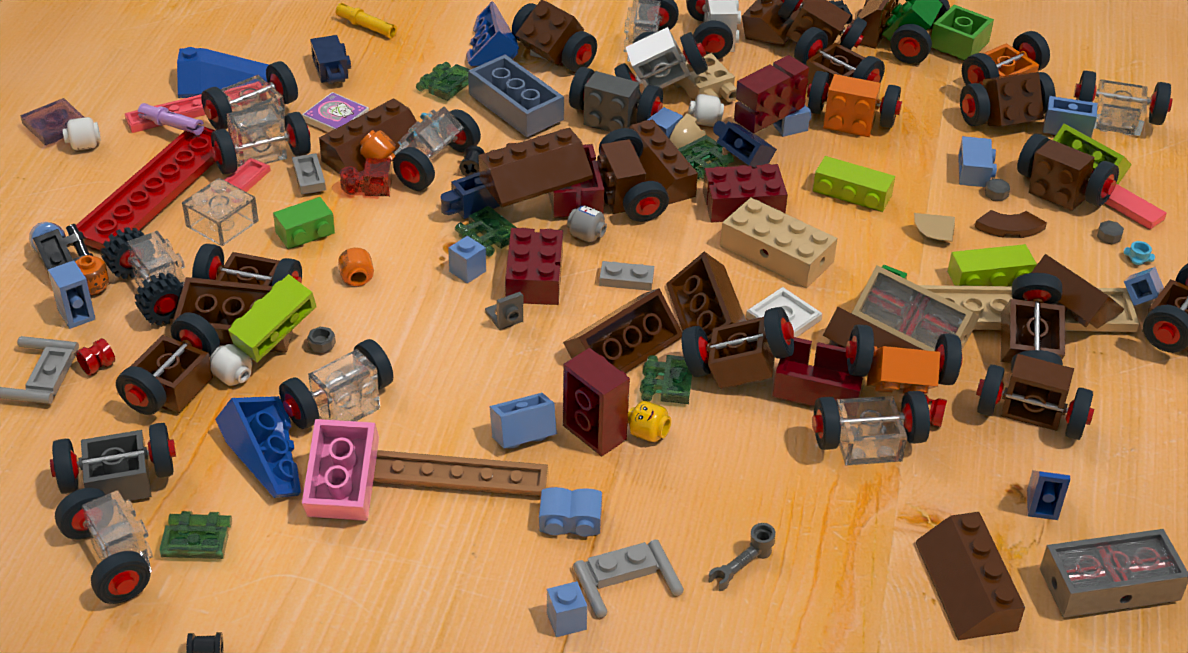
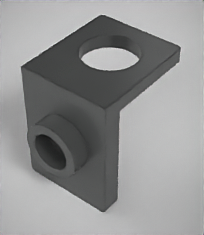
M521 292L498 299L497 304L485 308V312L499 330L523 322V294Z

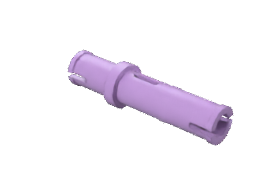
M142 103L138 108V116L140 118L154 121L156 125L171 126L195 135H200L203 132L204 126L201 125L204 122L202 120L171 112L168 108L162 106L157 108Z

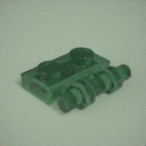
M448 62L438 64L432 69L430 74H425L420 78L416 88L419 91L429 89L430 94L448 101L469 84L468 71L470 69L458 64L451 68Z
M707 135L678 149L698 173L697 180L704 179L705 168L728 167V164L734 161L732 154L722 155L723 147Z
M487 206L469 215L468 225L465 226L461 222L455 226V231L459 233L461 239L469 236L486 247V255L490 257L495 252L491 245L495 244L500 249L509 245L511 228L517 227L490 206Z
M667 355L666 362H659L656 356H648L647 362L643 365L644 379L640 383L641 399L649 402L655 393H661L662 402L689 404L693 375L688 370L684 357ZM658 375L664 376L663 380H662V379H655V378H656Z
M182 511L181 514H169V525H165L159 549L161 557L224 559L229 536L227 527L231 528L232 526L231 515H220V512H209L208 515L193 514L192 511Z

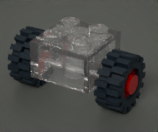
M126 227L124 232L120 229L117 230L115 237L112 234L108 236L110 242L104 241L103 245L105 248H101L102 259L115 276L127 279L129 274L131 278L135 277V281L139 286L137 289L139 294H135V304L149 323L162 325L163 321L166 325L170 324V319L173 318L174 320L186 279L182 273L185 264L179 253L175 254L170 241L164 239L158 230L146 235L142 231H138L137 228H133L131 231L129 227Z

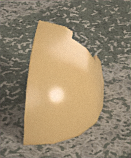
M688 113L677 123L670 136L671 142L681 154L695 151L706 141L705 130L701 131L700 127L695 123L697 119Z
M914 213L917 228L927 238L937 241H953L955 217Z

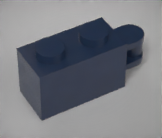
M337 35L310 39L312 59L321 83L345 82V79H348V69H351V61L349 55H346L345 44L340 43Z
M717 121L714 124L713 131L719 136L717 143L744 163L755 168L756 165L770 163L777 149L758 135L733 122Z
M479 172L451 181V190L444 192L440 196L441 212L444 215L459 213L463 219L500 207L480 181Z

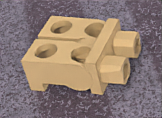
M712 53L704 56L705 61L708 62V70L697 75L692 66L686 61L691 75L673 83L677 88L682 87L685 89L688 96L694 101L699 94L717 96L719 99H725L728 102L736 100L735 76L729 73Z

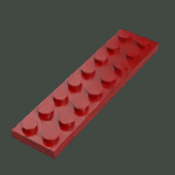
M204 127L200 135L184 131L76 224L79 232L84 234L86 239L84 243L101 250V248H105L103 245L104 241L110 242L108 236L112 234L115 237L117 230L120 229L124 232L126 227H129L131 231L133 228H137L138 231L142 229L216 162L211 153V133L215 130ZM230 136L233 141V144L235 145L234 137Z

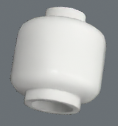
M699 94L695 101H690L688 114L697 119L695 122L697 125L713 127L717 121L722 120L724 104L721 103L717 96Z
M90 117L70 119L67 123V128L63 129L65 143H70L71 148L75 151L93 149L96 147L97 142L101 141L98 122H93Z
M234 344L219 346L210 356L211 372L228 386L244 383L251 375V358Z

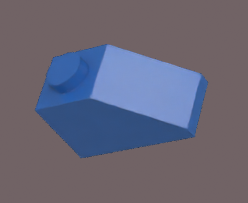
M1032 470L1027 488L1028 516L1058 520L1070 483V475Z

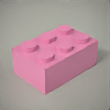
M315 419L302 505L307 517L368 521L379 443V434L375 423Z

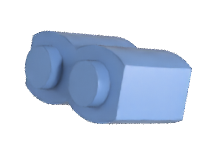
M559 487L542 489L539 511L540 532L550 535L572 533L583 537L600 534L602 515L601 491L588 488L571 491Z

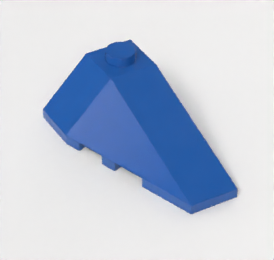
M491 1L477 16L473 31L476 34L470 41L473 48L467 52L468 64L471 66H480L503 55L513 59L518 53L519 46L515 36L496 4Z
M180 48L177 59L178 98L201 95L204 90L211 87H218L222 90L262 80L264 85H267L266 68L269 64L205 48Z
M280 397L231 398L215 419L225 442L274 498L299 496L301 488L298 468L292 457L294 441L290 440L289 437L291 421Z

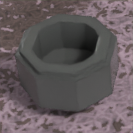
M991 179L986 182L985 195L991 200L1003 201L1009 197L1010 186L1008 182L1002 179Z
M1104 221L1100 223L1097 237L1104 243L1115 244L1121 241L1124 228L1118 222Z
M320 326L312 329L307 337L308 346L313 352H327L332 350L336 343L334 332L327 327Z

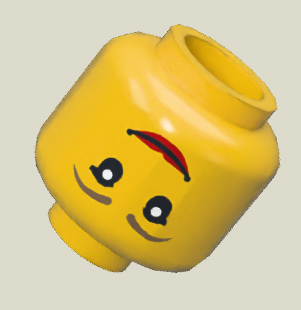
M641 401L636 407H632L629 410L628 424L630 433L633 436L649 442H657L661 438H665L669 433L672 420L668 415L667 409L663 406L648 401Z

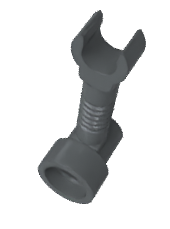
M767 523L754 525L751 529L750 547L727 565L713 568L709 572V583L715 578H722L723 580L719 582V591H723L728 587L729 581L732 580L733 576L756 557L761 559L768 558L775 544L776 532L773 526Z

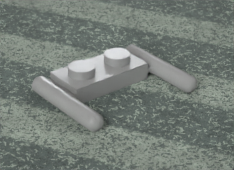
M20 336L17 340L19 347L42 349L44 351L25 385L26 390L0 387V398L51 404L53 396L57 394L75 358L74 354L79 349L78 342Z
M652 540L647 545L644 542L588 558L586 562L579 560L573 564L577 577L598 618L605 617L607 609L597 587L600 589L656 573V570L660 569L674 596H679L684 591L659 540Z

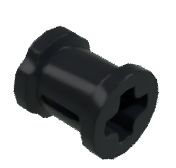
M471 145L465 149L464 159L459 166L464 176L479 172V155L485 153L482 148Z
M216 632L213 636H195L194 633H188L186 653H223L224 651L222 632Z

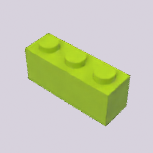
M1066 124L1062 125L1053 139L1056 142L1094 156L1093 171L1103 161L1117 165L1119 167V176L1116 184L1120 183L1132 165L1125 156Z
M825 156L815 171L813 192L883 212L892 197L895 176Z
M1026 244L951 252L947 272L954 286L1008 287L1012 286L1014 279L1031 273L1037 263Z
M288 274L282 281L276 282L268 294L262 299L257 300L243 317L233 322L231 328L228 329L233 344L254 361L259 362L317 307L313 292Z

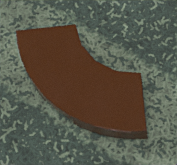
M990 210L975 222V228L985 233L1004 237L1005 234L1019 235L1020 238L1040 233L1046 229L1047 222L1028 211L1007 215Z

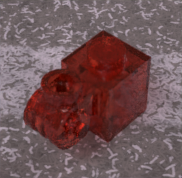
M366 158L365 168L360 172H357V169L352 166L342 168L340 170L341 189L349 195L364 192L365 196L390 197L392 184L391 159Z

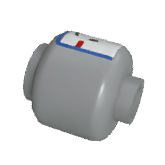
M584 205L578 209H573L567 221V227L571 235L589 243L596 241L598 237L602 238L604 236L607 224L604 223L605 218L602 212Z

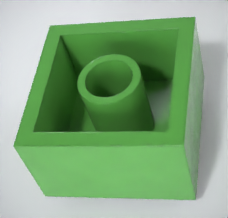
M953 5L933 24L931 47L940 52L956 56L960 60H965L969 56L979 53L989 43L994 19Z

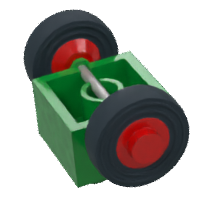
M906 0L903 5L899 3L891 11L892 15L885 22L886 28L882 34L890 41L891 51L898 60L907 64H917L928 56L932 40L926 30L933 29V24L950 9L948 0Z

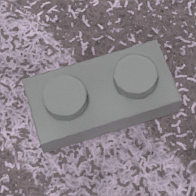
M317 154L292 157L301 194L325 191L326 184Z
M602 261L599 286L652 291L654 266Z

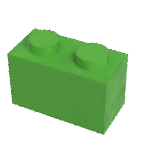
M321 197L273 212L275 232L287 249L335 233L333 213Z

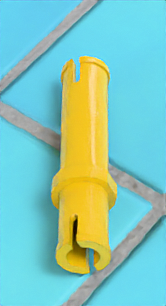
M342 2L336 7V15L350 20L353 25H361L390 39L396 35V25L364 13V10L361 8H353Z

